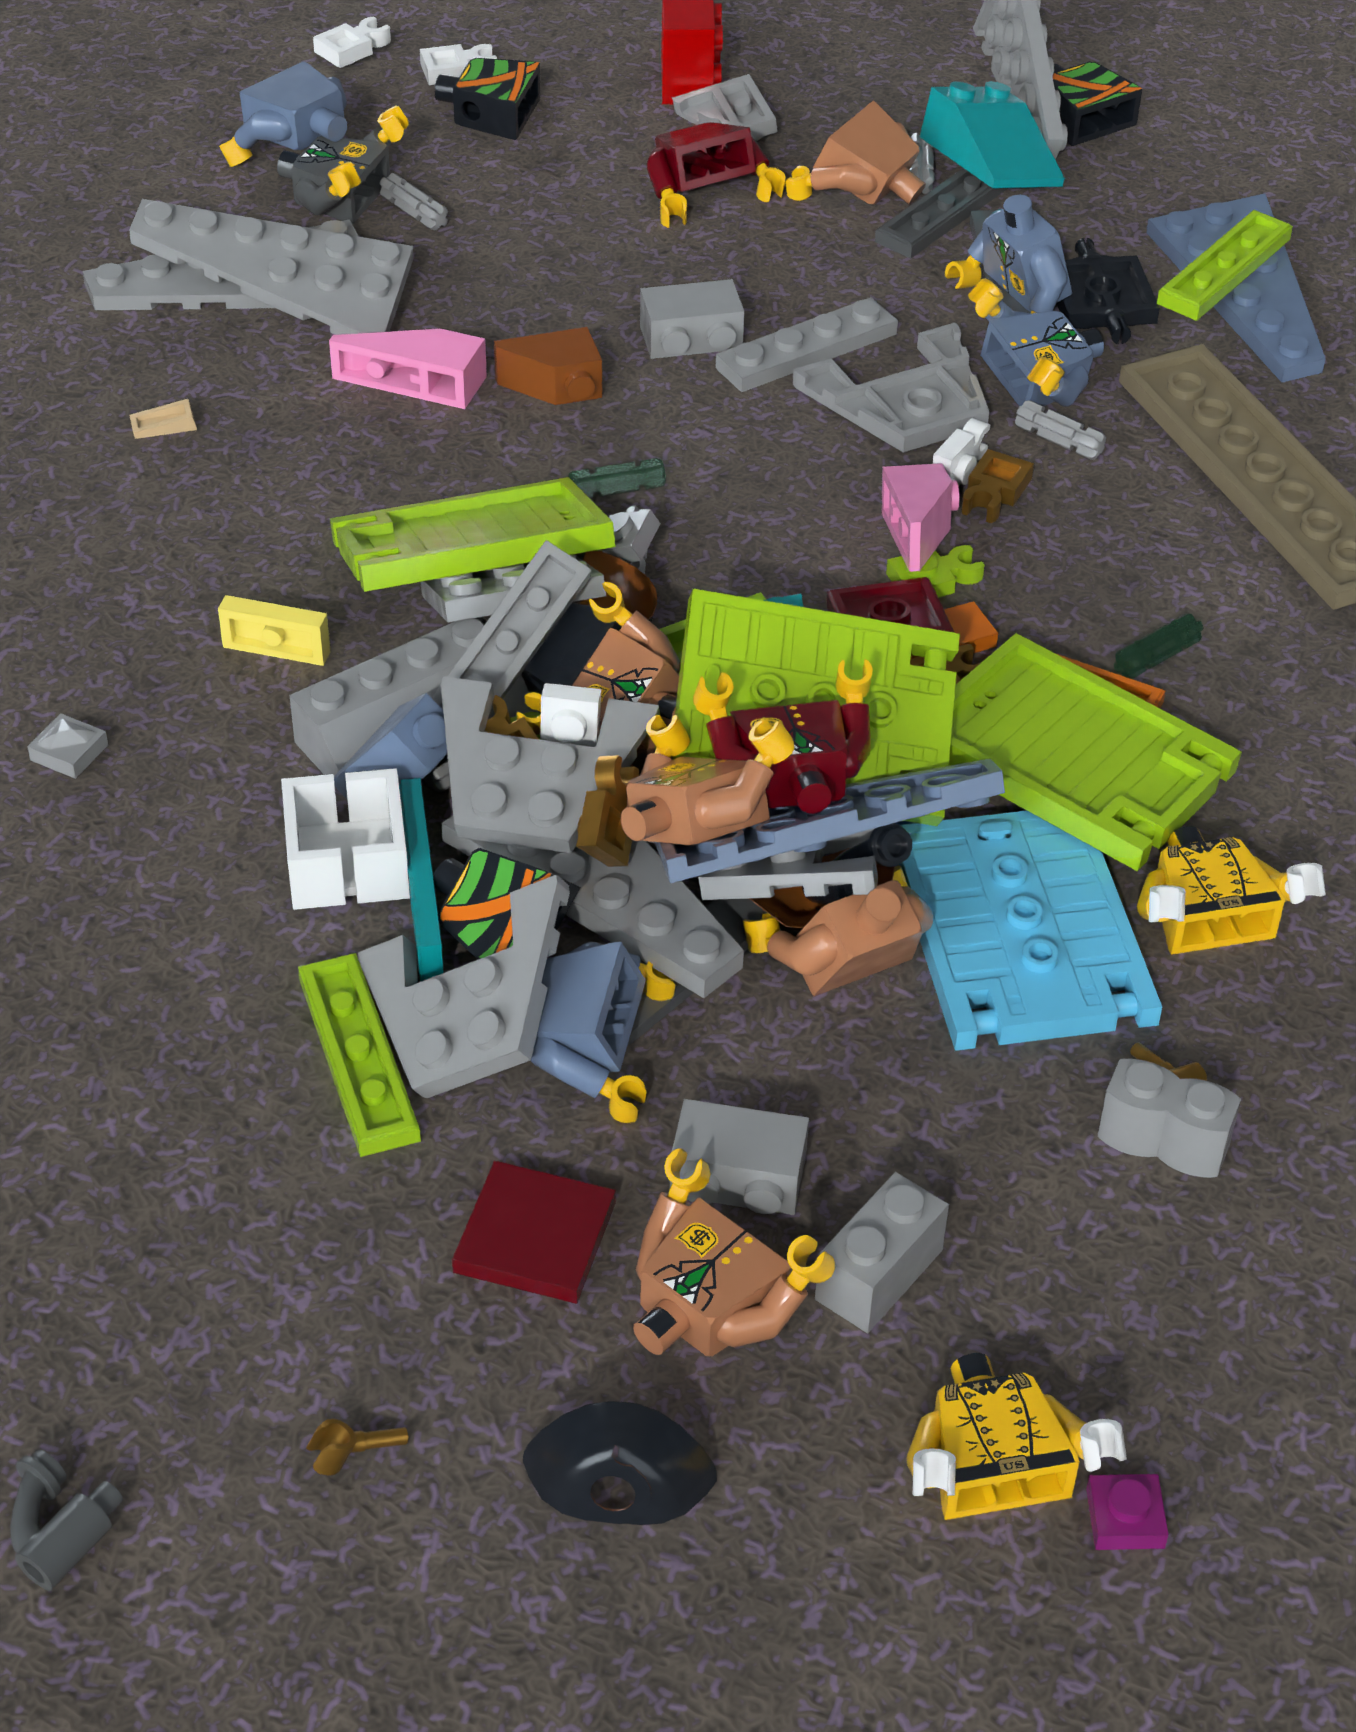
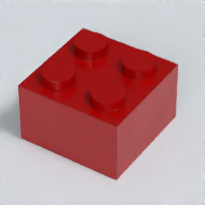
M662 0V104H673L672 97L722 82V64L720 63L721 51L723 49L722 3H714V0Z

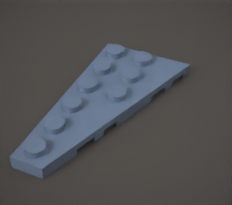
M1260 194L1224 203H1211L1208 206L1187 211H1174L1168 215L1148 219L1146 233L1178 269L1182 271L1253 210L1271 217L1274 216L1266 194ZM1282 246L1214 306L1216 311L1281 383L1323 373L1326 359L1285 246Z
M991 759L850 783L846 784L845 797L839 801H831L826 809L815 814L802 811L798 805L768 808L770 820L699 844L683 845L655 842V845L671 884L793 850L794 852L816 851L826 847L829 840L925 816L951 807L971 808L987 804L990 801L989 797L1005 793L1003 773Z

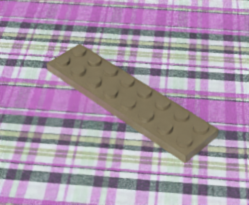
M1204 344L1121 366L1119 383L1333 610L1355 604L1356 498Z

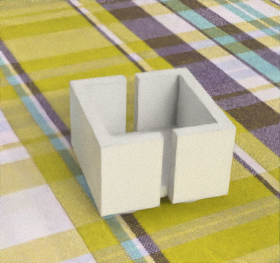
M397 768L345 773L350 822L338 823L333 774L281 779L287 861L293 910L346 905L345 896L357 895V903L410 899L407 852Z

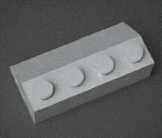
M482 617L452 622L289 695L296 745L324 775L333 774L335 776L400 705L425 693L431 698L441 686L442 676L447 677L486 624V621ZM522 675L519 676L503 699L507 704L510 718L516 716V712L522 714L530 711L538 712L525 704L524 696L529 691Z

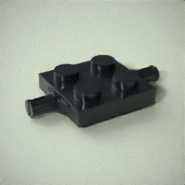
M1084 238L1078 240L1075 244V251L1079 257L1065 260L1072 294L1056 303L1059 311L1065 315L1075 329L1106 327L1115 344H1119V338L1121 344H1124L1131 337V331L1128 326L1157 324L1160 307L1157 304V300L1137 255L1118 257L1100 255L1097 253L1092 239L1087 238L1086 243Z

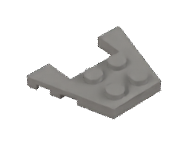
M956 323L918 333L917 349L930 364L855 385L832 358L793 369V386L901 452H907L946 440L957 428L963 430L965 424L971 418L987 424L989 419V409L976 374L971 372L969 366L970 356L967 348L962 347L960 341L961 331Z
M442 676L441 693L453 817L457 837L571 853L577 844L578 821L583 812L586 791L597 790L595 765L599 756L619 755L622 757L621 767H630L637 757V748L647 735V723L653 716L660 715L659 705L608 698L596 746H582L484 732L494 700L492 683Z
M874 829L829 840L826 847L816 851L794 852L793 850L759 861L748 862L700 875L698 878L702 900L771 898L775 895L774 889L798 886L804 887L805 897L826 896L829 894V886L852 884L853 895H868L870 891L877 888L878 883L875 856L822 862L824 854L836 853L868 840Z
M557 874L510 892L513 946L419 983L417 979L416 945L404 935L358 952L359 963L411 1088L422 1097L430 1098L531 1061L548 989L541 983L548 956L556 954L560 932L554 928L559 906H567L570 894L569 885Z

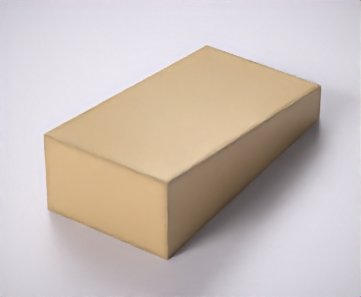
M189 399L129 415L135 439L197 430Z

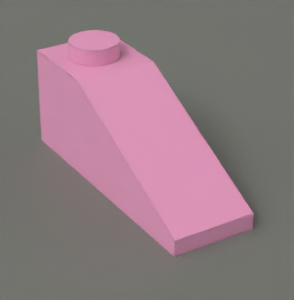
M445 329L341 334L333 335L329 340L332 379L465 409L487 377L485 338Z
M942 463L883 467V518L909 572L920 571L951 529V511H958L959 508L958 483L956 480H951Z

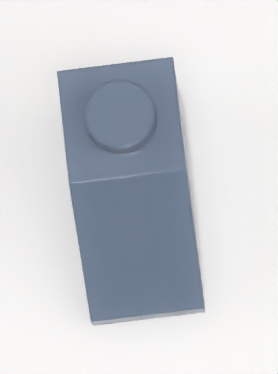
M427 693L400 705L334 776L335 787L347 799L345 773L397 768L399 784L404 779L424 778L447 754L444 714L441 707Z

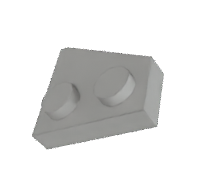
M750 74L672 97L675 113L696 125L714 122L749 127L755 141L778 132L776 117Z

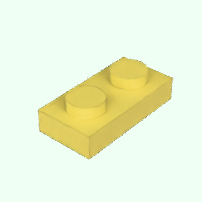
M225 595L218 607L224 648L324 666L331 652L327 613Z

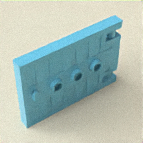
M1029 811L942 820L938 826L920 823L901 825L911 836L912 851L910 856L899 865L903 870L908 887L913 889L932 910L933 924L928 931L922 934L920 943L955 1051L976 1048L977 1035L995 1033L998 1044L1005 1045L1115 1031L1117 1020L1122 1017L1134 1016L1138 1028L1159 1025L1162 1004L1101 851ZM1122 990L1125 991V993H1120V994H1112V993H1111V992H1114V991H1122ZM976 1008H987V1010L972 1012L971 1010Z

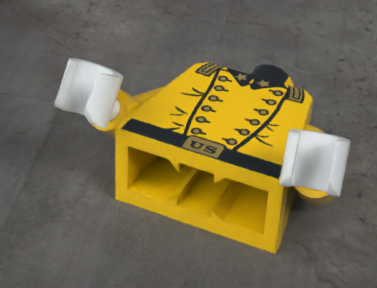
M1185 826L1175 830L1168 839L1169 847H1166L1160 853L1158 868L1147 874L1137 903V911L1142 918L1149 920V922H1162L1171 955L1273 939L1277 935L1284 902L1290 901L1292 904L1302 903L1305 900V896L1308 895L1319 897L1326 895L1322 865L1317 863H1301L1293 865L1287 869V872L1281 873L1256 856H1253L1240 839L1229 837L1204 841L1198 828Z
M970 1353L952 1363L950 1369L955 1384L943 1386L937 1391L935 1409L933 1412L921 1417L906 1457L907 1466L913 1476L912 1494L914 1496H923L925 1488H940L942 1512L945 1520L1072 1498L1080 1462L1079 1458L1084 1460L1085 1468L1090 1472L1100 1469V1458L1114 1457L1119 1461L1127 1460L1123 1429L1119 1422L1110 1419H1098L1088 1423L1082 1421L1053 1396L1043 1394L1033 1376L1026 1373L995 1377L989 1357L982 1353Z

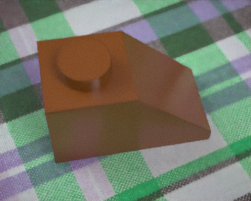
M588 327L494 341L495 380L497 385L554 405L602 398V358Z

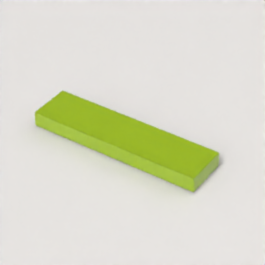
M1253 210L1159 290L1157 304L1198 321L1284 246L1291 238L1293 226Z
M356 953L299 966V980L360 1157L421 1142L418 1122Z

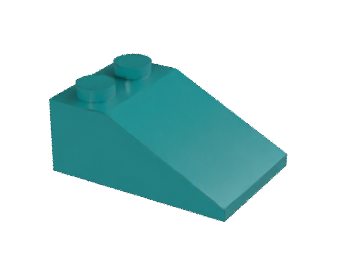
M955 81L950 83V87H931L919 136L921 139L991 188L1063 187L1065 178L1027 104L1010 93L1011 88L1009 86L989 81L985 83V87H974L968 83Z

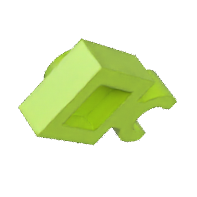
M961 545L953 548L948 555L941 557L935 550L920 571L909 572L902 556L887 559L886 574L891 582L927 577L937 596L942 597L955 593L956 582L969 585L983 580L985 565L982 561L971 564L973 548L971 545Z

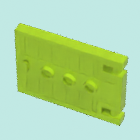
M569 477L330 518L334 545L339 547L341 556L357 581L361 582L364 592L528 563L546 540L568 555L616 547L613 521Z
M693 589L688 599L675 715L679 717L685 727L690 743L685 751L671 757V759L674 760L679 757L715 759L706 724L711 721L710 716L698 711L693 702V696L701 676L705 680L707 690L715 695H719L717 681L720 673L724 672L730 676L734 688L726 706L728 716H730V711L838 700L840 706L846 704V699L839 695L835 686L839 663L844 660V673L849 679L860 680L863 678L864 659L871 663L873 669L869 692L863 698V703L869 705L871 750L858 774L853 778L846 779V784L949 766L957 672L947 671L946 661L952 662L958 653L960 633ZM911 655L924 657V666L911 665ZM945 809L903 821L938 826L945 817Z
M1017 633L1011 636L955 686L949 766L991 759L1003 773L1005 793L999 794L1000 796L1136 871L1148 861L1152 846L1160 849L1168 841L1170 835L1175 830L1181 828L1216 793L1219 779L1227 782L1236 773L1242 751Z

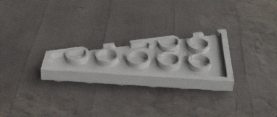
M984 0L973 26V31L976 36H984L985 38L981 48L984 55L992 56L991 71L995 80L1011 88L1010 93L1027 104L1056 160L1059 151H1063L1066 147L1068 132L1066 125L1061 122L1059 112L1061 97L1059 91L1055 90L1053 82L1054 62L1052 57H1048L1046 48L1047 27L1041 23L1039 13L1041 0Z
M147 199L141 200L129 229L131 244L173 263L181 264L188 262L204 269L205 277L218 283L224 278L240 285L241 293L298 319L307 320L314 318L329 325L330 333L334 335L390 332L413 262V246Z
M350 219L344 221L330 220L318 226L307 227L358 236ZM149 255L142 260L121 264H103L98 268L83 271L84 284L95 310H152L158 303H182L183 309H201V303L226 302V309L274 308L241 293L240 285L224 278L218 283L205 277L204 269L188 262L176 264L158 255Z
M451 816L442 822V841L467 856H470L475 849L482 848L543 869L554 875L557 874L559 877L581 887L566 913L568 917L611 943L622 942L629 953L640 956V960L646 964L648 961L651 962L654 969L702 998L707 997L743 968L744 950L682 881L670 884L660 856L646 841L632 840L628 866L608 867L576 846L571 853L458 838L454 826V817Z

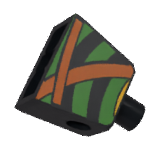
M489 58L470 59L460 77L441 74L437 77L435 99L437 101L453 103L454 122L457 125L517 140L540 101V62Z
M1089 61L1064 69L1059 64H1054L1053 82L1055 90H1058L1060 93L1061 104L1059 112L1062 124H1065L1067 127V143L1069 145L1075 146L1137 125L1142 94L1141 87L1096 62Z
M482 848L472 851L465 865L453 858L446 859L438 866L433 876L434 888L447 895L438 913L439 923L478 960L513 946L510 892L551 877L554 874ZM563 878L561 879L569 885L570 894L567 906H559L554 926L556 930L559 928L581 888Z

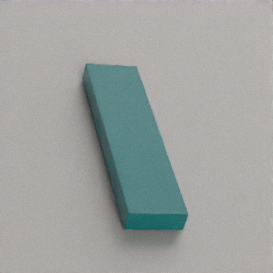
M421 778L401 780L399 791L407 852L409 893L420 982L443 973V958Z

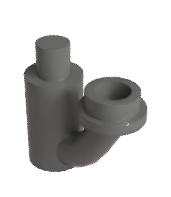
M38 1449L31 1456L24 1455L16 1463V1469L22 1480L19 1484L12 1511L10 1535L13 1549L16 1552L15 1560L19 1568L30 1580L44 1590L51 1591L112 1528L108 1516L123 1501V1497L116 1487L107 1481H103L89 1496L76 1493L40 1529L39 1512L42 1497L47 1500H54L61 1493L60 1485L67 1479V1475L57 1460L47 1452Z

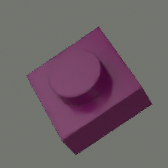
M1158 1474L1089 1475L1086 1491L1095 1550L1165 1549L1169 1534Z

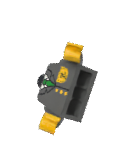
M394 106L382 113L377 120L382 128H375L363 139L342 138L337 142H333L319 136L302 154L284 150L278 159L277 171L279 176L292 179L294 201L304 206L313 215L325 214L341 221L350 219L351 223L354 224L380 194L382 188L379 184L380 180L390 175L388 147L391 142H397L402 138L404 129L409 125V121L401 108Z

